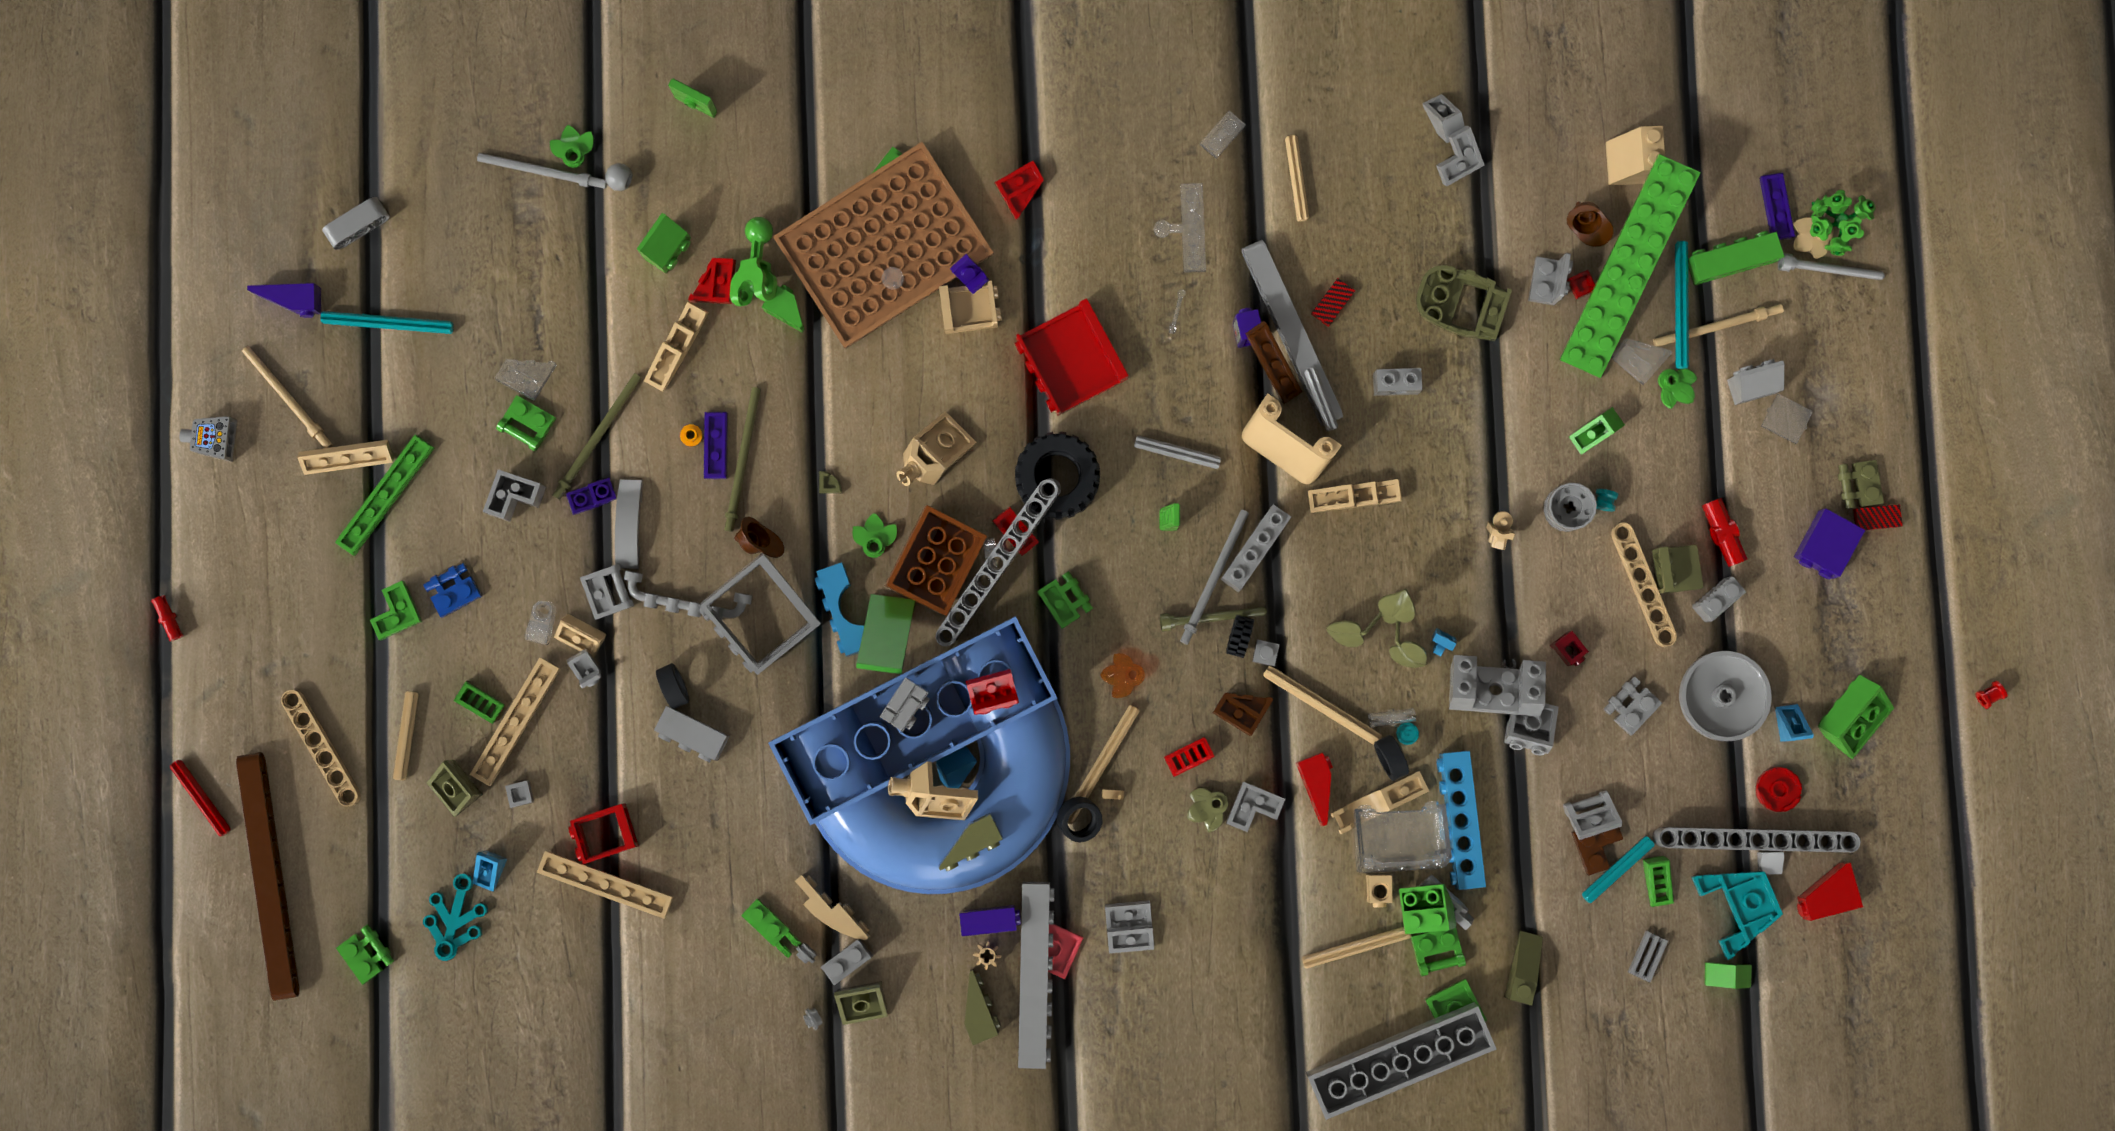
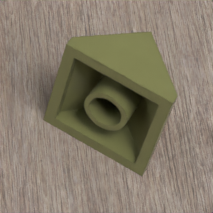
M455 760L443 761L427 781L429 787L454 817L458 816L483 795Z
M882 981L838 989L834 992L843 1025L888 1017Z

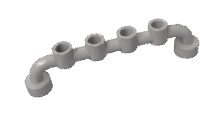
M625 570L624 580H628L630 595L639 601H644V607L657 609L659 604L666 606L665 611L679 613V609L688 610L687 615L701 617L699 612L702 609L700 603L641 592L637 589L636 584L637 582H642L643 574ZM735 592L733 601L737 602V606L734 609L711 607L722 620L723 617L736 618L744 612L746 604L751 605L752 595Z

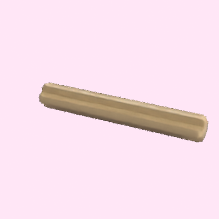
M1290 135L1286 137L1285 142L1297 221H1306L1309 219L1298 137Z
M405 692L393 779L404 781L407 779L419 697L417 692Z

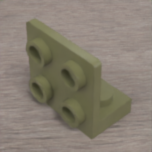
M1697 545L1672 548L1667 546L1652 550L1657 588L1660 594L1703 588Z

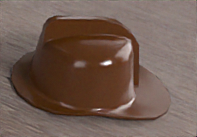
M1578 201L1567 216V225L1586 245L1600 247L1607 244L1613 236L1611 222L1593 202L1581 203Z
M749 516L743 518L741 529L735 534L734 539L748 554L762 552L773 558L783 555L785 547L779 536L756 519Z

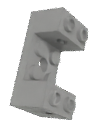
M1454 655L1450 667L1449 710L1540 716L1545 706L1546 662L1523 660L1520 669L1477 666L1476 656ZM1494 685L1501 688L1502 693L1493 695L1489 688Z

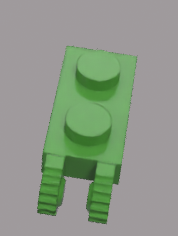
M756 899L741 915L771 945L776 946L788 958L792 953L780 940L786 936L794 946L802 944L790 932L791 929L759 899Z

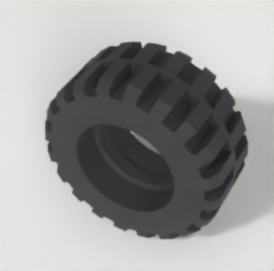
M1050 432L1046 433L1043 437L1038 436L1034 438L1032 443H1028L1024 447V451L1020 453L1015 467V482L1018 494L1021 496L1023 503L1026 504L1038 487L1036 474L1039 465L1046 458L1055 455L1069 458L1078 469V483L1069 494L1057 497L1044 516L1047 519L1050 517L1055 518V520H1062V518H1071L1075 514L1083 512L1092 503L1099 488L1100 466L1096 459L1097 456L1094 451H1091L1085 441H1080L1079 437L1075 435H1066V432H1060V434ZM1034 501L1031 509L1034 513L1039 514L1042 506L1039 502Z

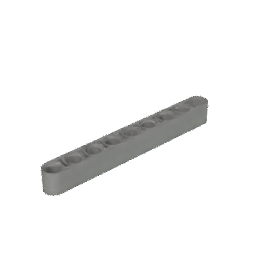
M1260 240L1242 248L1241 251L1319 423L1321 426H1324L1304 374L1305 370L1312 367L1317 369L1335 419L1343 418L1340 405L1263 240Z
M1046 479L1035 489L937 630L936 640L939 645L946 647L952 645L964 632L1060 494L1061 485L1056 479ZM1046 483H1051L1054 486L1055 492L1053 495L1045 493L1044 486ZM1034 501L1039 502L1042 506L1039 514L1034 513L1031 509ZM1020 520L1028 522L1029 529L1027 532L1019 529ZM1008 538L1016 542L1014 550L1007 548L1006 541ZM995 557H1000L1003 560L1002 568L994 566L993 559ZM982 575L990 578V585L988 587L981 584L980 579ZM970 593L977 596L978 602L976 605L968 601ZM956 612H962L964 614V623H960L956 620ZM944 630H949L952 633L951 641L944 639Z
M1661 827L1656 829L1653 834V840L1657 846L1683 849L1855 852L1861 844L1857 834L1844 831ZM1667 831L1670 834V841L1665 844L1662 841V835ZM1690 832L1693 837V840L1690 844H1687L1684 839L1686 833ZM1710 833H1713L1715 836V842L1712 845L1707 841V836ZM1733 833L1738 838L1735 845H1732L1730 842V836ZM1755 834H1758L1760 837V843L1757 846L1752 841ZM1780 834L1783 842L1780 846H1777L1775 838ZM1801 835L1805 838V844L1802 847L1798 844V838ZM1822 836H1826L1828 840L1825 847L1820 842ZM1846 836L1850 839V845L1847 848L1843 845V839Z

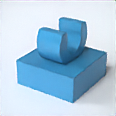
M1438 628L1435 629L1432 635V641L1436 643L1433 653L1441 657L1445 648L1453 651L1457 640L1448 633Z

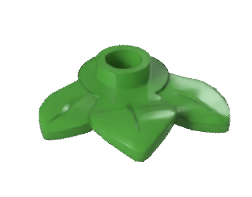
M567 125L562 132L561 140H550V149L556 157L562 158L568 167L577 168L583 164L585 155L592 150L594 138L591 132H586L580 136L573 127ZM576 154L578 155L577 159L572 161L570 159L571 156Z
M1666 369L1659 375L1658 384L1662 388L1661 400L1667 408L1671 409L1674 407L1677 401L1684 404L1694 402L1695 393L1691 385L1697 380L1695 373L1688 369H1679L1677 371ZM1670 376H1671V378H1672V383H1671V384H1670L1669 381H1668V379H1669Z
M873 513L867 519L864 527H853V539L863 547V551L868 557L877 558L884 553L885 547L894 543L897 536V526L892 524L884 527L879 516ZM877 543L878 549L872 551L870 549L871 544Z

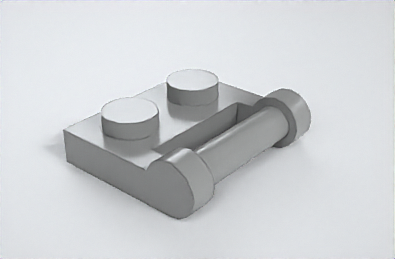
M619 564L580 577L595 620L634 607V603L629 599L622 580ZM610 574L621 600V604L615 605L605 577Z
M1607 790L1599 792V795L1572 804L1571 802L1563 804L1565 814L1569 818L1579 840L1622 826V820ZM1599 804H1603V805H1604L1603 807H1600V808H1596V809H1593V810H1590V811H1587V812H1584V813H1581V814H1578V815L1576 814L1577 811H1580V810H1583V809H1586V808H1589V807H1592V806H1596V805H1599Z

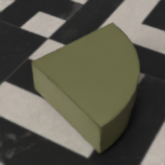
M819 471V493L842 494L839 481L828 472Z

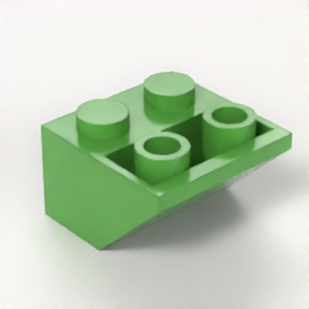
M1445 884L1399 888L1405 934L1448 931L1457 927L1454 905Z

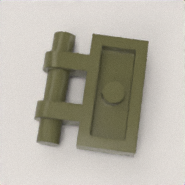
M1877 460L1853 463V472H1849L1848 464L1838 465L1840 472L1838 480L1841 481L1843 489L1841 497L1842 501H1845L1846 509L1855 508L1854 499H1858L1859 508L1884 504ZM1854 479L1856 492H1852L1850 480Z

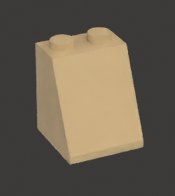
M1663 126L1639 127L1606 141L1608 185L1644 184L1657 155L1665 156Z

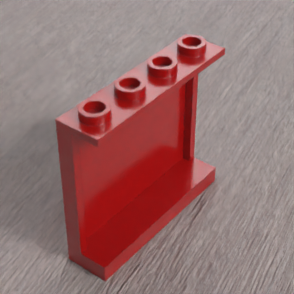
M1087 298L1080 301L1078 306L1022 335H1016L1017 342L1014 344L1019 354L1024 353L1028 361L1025 362L1028 371L1030 374L1035 373L1038 379L1035 381L1040 393L1045 392L1048 398L1045 402L1050 412L1055 411L1057 416L1128 380V374Z

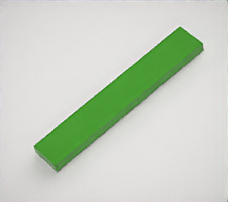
M415 434L335 543L355 556L435 448Z

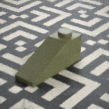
M1520 931L1505 998L1532 1005L1538 982L1542 936Z

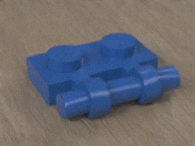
M464 563L448 568L447 572L440 576L435 575L430 578V581L423 584L427 592L434 588L437 590L438 594L430 598L441 618L482 597L471 576L463 580L461 574L468 571ZM454 579L456 584L445 589L443 583Z

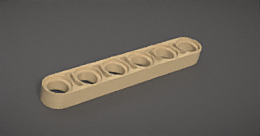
M1624 522L1619 523L1613 527L1611 536L1654 641L1662 647L1671 646L1676 641V631L1631 525ZM1619 527L1627 529L1628 536L1626 539H1620L1617 536V529ZM1629 547L1636 550L1637 556L1634 560L1628 559L1625 555V551ZM1637 568H1641L1645 572V578L1642 581L1634 577V571ZM1645 589H1650L1654 593V598L1651 601L1644 600L1642 594ZM1655 609L1662 613L1660 622H1655L1651 618V613ZM1663 630L1671 634V640L1668 643L1660 640V633Z
M297 690L286 691L281 697L282 706L332 792L341 805L346 807L355 806L361 799L360 791L309 703L301 692ZM291 694H296L299 701L296 706L292 707L288 704L287 700ZM303 713H307L310 717L309 723L305 726L299 723V716ZM314 732L319 733L321 736V741L317 745H313L310 742V736ZM326 751L332 755V761L329 764H324L321 761V756ZM335 771L343 773V780L339 784L335 783L332 779ZM347 790L353 791L355 795L351 803H347L343 798Z

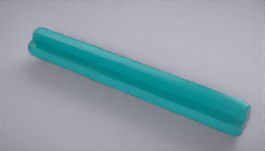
M1644 836L1582 893L1583 898L1588 903L1595 901L1654 847V842L1649 837Z

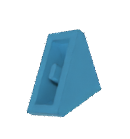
M1798 704L1776 707L1775 712L1781 742L1813 738L1814 734Z
M967 746L935 761L943 785L947 788L959 789L976 764L977 760Z
M487 850L479 851L476 856L473 884L494 892L507 858Z

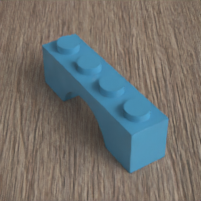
M841 562L816 571L818 577L815 578L818 590L823 589L826 597L822 601L826 612L830 611L833 617L829 621L833 632H838L840 640L837 641L840 653H845L847 657L859 653L864 626L848 622L841 612L840 603L842 595L851 586L845 566Z

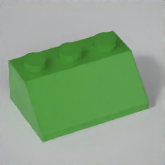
M1859 675L1855 681L1849 684L1842 697L1836 700L1828 714L1822 717L1818 728L1826 739L1849 758L1853 759L1893 711L1894 706L1880 685Z

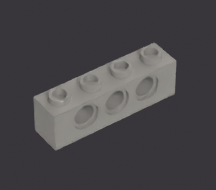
M1273 504L1220 580L1239 593L1291 516Z

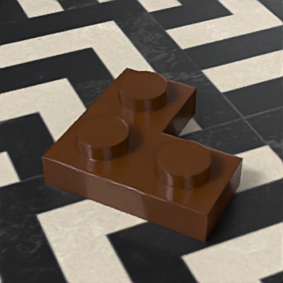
M1619 827L1582 840L1578 839L1575 831L1571 832L1588 876L1610 868L1603 846L1623 840Z

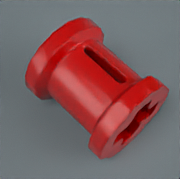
M1998 681L1992 682L1991 686L1985 690H1979L1975 693L1978 702L1985 709H1989L1992 706L1991 704L1999 699H2006L2008 697L2005 688Z

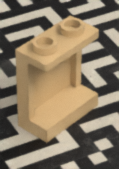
M992 280L985 283L974 294L966 286L948 288V285L939 286L945 334L998 327L997 321H1001L1000 307L995 308L994 299H999L997 286L992 285Z

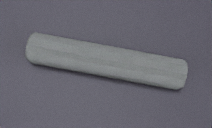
M1315 367L1305 370L1304 374L1327 432L1338 428V424L1317 369Z

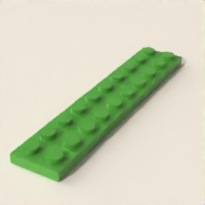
M1657 155L1559 360L1599 378L1602 377L1701 172L1663 155Z

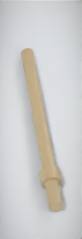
M1782 304L1769 308L1760 307L1754 309V312L1689 329V338L1755 320L1757 322L1767 320L1769 316L1783 313L1784 309ZM1675 333L1653 339L1655 348L1676 342Z
M250 346L243 348L242 352L308 428L307 432L313 439L316 438L324 448L333 447L331 441L323 433L322 427L318 423L313 422Z

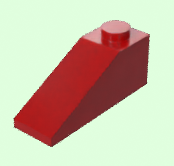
M1319 753L1296 762V766L1320 826H1325L1328 823L1331 786L1330 769L1333 766L1328 755L1324 756L1323 753Z

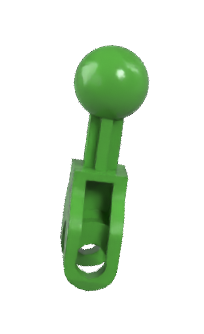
M754 217L745 226V236L752 243L750 259L741 260L740 268L733 276L730 285V299L738 307L750 304L753 293L762 301L772 300L776 295L777 279L771 272V263L762 260L763 246L772 238L773 227L763 217Z

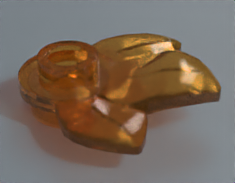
M1118 653L1113 656L1114 665L1106 667L1100 674L1105 682L1114 685L1112 690L1113 698H1123L1130 695L1134 686L1140 685L1145 678L1144 669L1140 665L1134 664L1130 656ZM1131 671L1136 672L1137 676L1135 679L1130 678Z

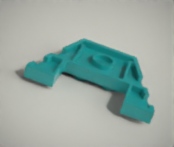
M1763 871L1694 875L1691 877L1699 896L1721 888L1724 892L1740 930L1718 940L1727 960L1736 956L1735 954L1745 948L1751 943L1752 939L1783 915L1767 875Z

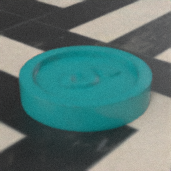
M1402 723L1396 730V737L1400 743L1410 745L1417 741L1419 731L1413 723Z

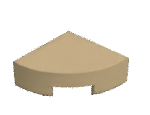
M1102 789L1103 799L1123 800L1124 791Z

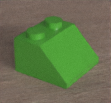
M662 213L637 247V250L646 261L667 273L668 270H672L678 262L677 257L680 253L688 249L691 237L678 224Z

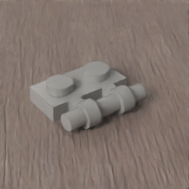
M1633 677L1629 682H1625L1622 690L1615 697L1612 696L1608 700L1609 704L1603 709L1609 715L1616 710L1619 715L1614 721L1630 736L1662 704L1647 688H1643L1639 693L1636 691L1635 688L1641 683L1636 677ZM1630 696L1633 700L1624 707L1622 702Z

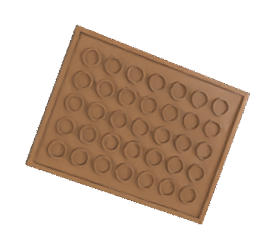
M923 142L773 236L845 349L939 290V286H945L958 278L950 268L965 254L977 265L994 255V252Z

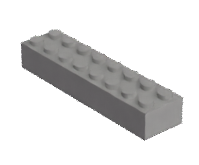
M1473 1002L1309 1070L1306 1074L1327 1120L1494 1051L1496 1046L1479 1006Z

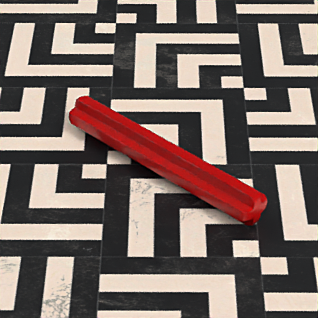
M174 761L170 765V769L218 836H224L229 833L231 828L183 761Z

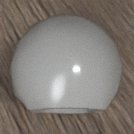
M616 163L607 169L605 174L606 183L615 191H624L628 189L633 174L631 169L625 164Z

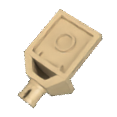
M945 411L913 437L903 453L905 467L897 472V478L901 481L906 477L907 479L902 482L905 486H909L915 479L919 482L935 485L945 470L973 448L977 442Z
M926 762L910 773L908 778L891 777L888 783V794L891 796H904L907 806L916 816L965 820L978 800V790L947 788L942 785L933 786L932 762Z

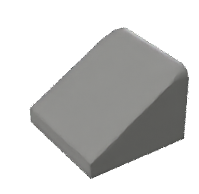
M1783 851L1757 852L1758 872L1763 871L1766 875L1782 874L1784 863Z

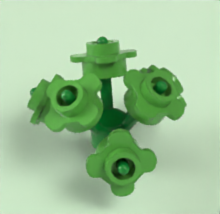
M1844 190L1836 191L1831 197H1827L1825 194L1822 200L1817 198L1816 201L1812 202V207L1810 208V210L1814 211L1810 216L1813 222L1810 229L1811 236H1817L1822 241L1828 239V235L1831 234L1832 227L1840 228L1838 237L1831 238L1830 245H1825V249L1831 250V254L1842 256L1845 252L1852 251V247L1848 246L1849 240L1855 237L1861 238L1864 235V231L1861 230L1860 226L1861 219H1874L1873 213L1876 208L1872 200H1866L1863 195L1859 196V202L1854 205L1855 212L1849 215L1845 214V211L1852 204V199L1847 198ZM1826 213L1834 218V222L1831 223L1827 218H1820Z

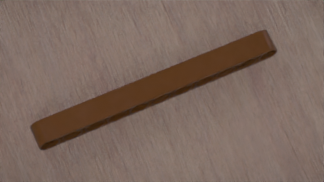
M262 752L237 756L236 766L270 995L273 1001L295 998L299 996L300 988L266 760Z

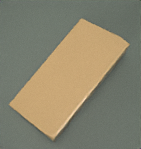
M567 614L561 619L554 638L580 652L587 649L592 658H594L606 634Z

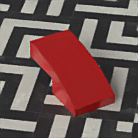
M1008 507L993 519L992 522L1004 535L1017 515ZM1020 520L1019 529L1027 532V526ZM1031 534L1019 551L1021 556L1039 543L1033 534ZM1008 538L1007 540L1016 548V542Z

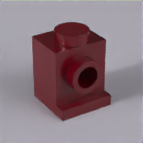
M1572 630L1563 634L1550 645L1567 666H1578L1586 659L1584 655L1589 652ZM1568 646L1572 648L1571 655H1568L1566 652Z

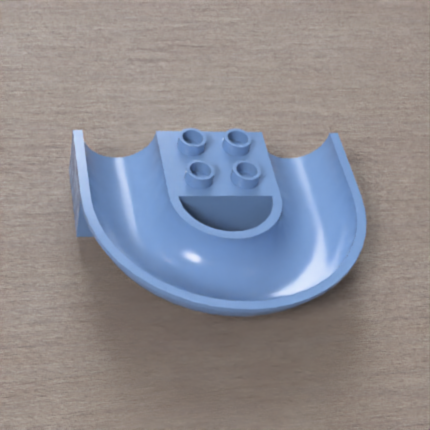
M1016 616L768 743L809 824H816L822 836L839 856L860 873L876 882L895 889L921 894H948L976 888L998 879L1024 861L1038 847L1057 818L1065 797L1070 771L1068 731L1062 710L1057 701L1058 698ZM1010 669L1019 703L1010 708L993 710L988 714L974 715L966 681ZM905 677L928 691L929 693L926 697L930 700L923 710L918 708L914 714L917 720L911 729L905 728L902 732L879 716ZM977 741L980 751V765L976 778L968 789L978 790V800L965 820L916 816L907 806L904 796H891L888 794V783L891 777L904 778L924 763H933ZM991 813L1003 840L999 841L1000 845L989 851L987 848L979 851L980 855L970 861H967L966 858L959 861V866L950 871H946V869L940 871L939 864L967 825Z

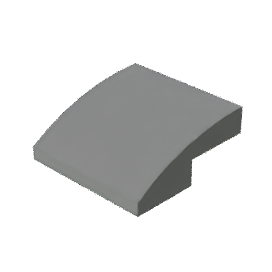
M1150 900L1105 904L1109 954L1154 950Z

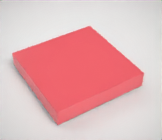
M1049 925V934H1053V947H1048V956L1053 957V970H1048V972L1065 979L1083 937L1058 925Z

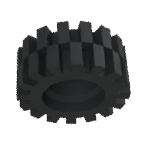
M1236 615L1229 636L1226 654L1244 658L1252 634L1254 619Z

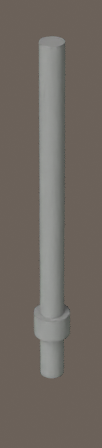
M478 153L477 161L576 182L579 183V186H594L606 189L608 185L606 180L591 177V174L587 173L576 174Z

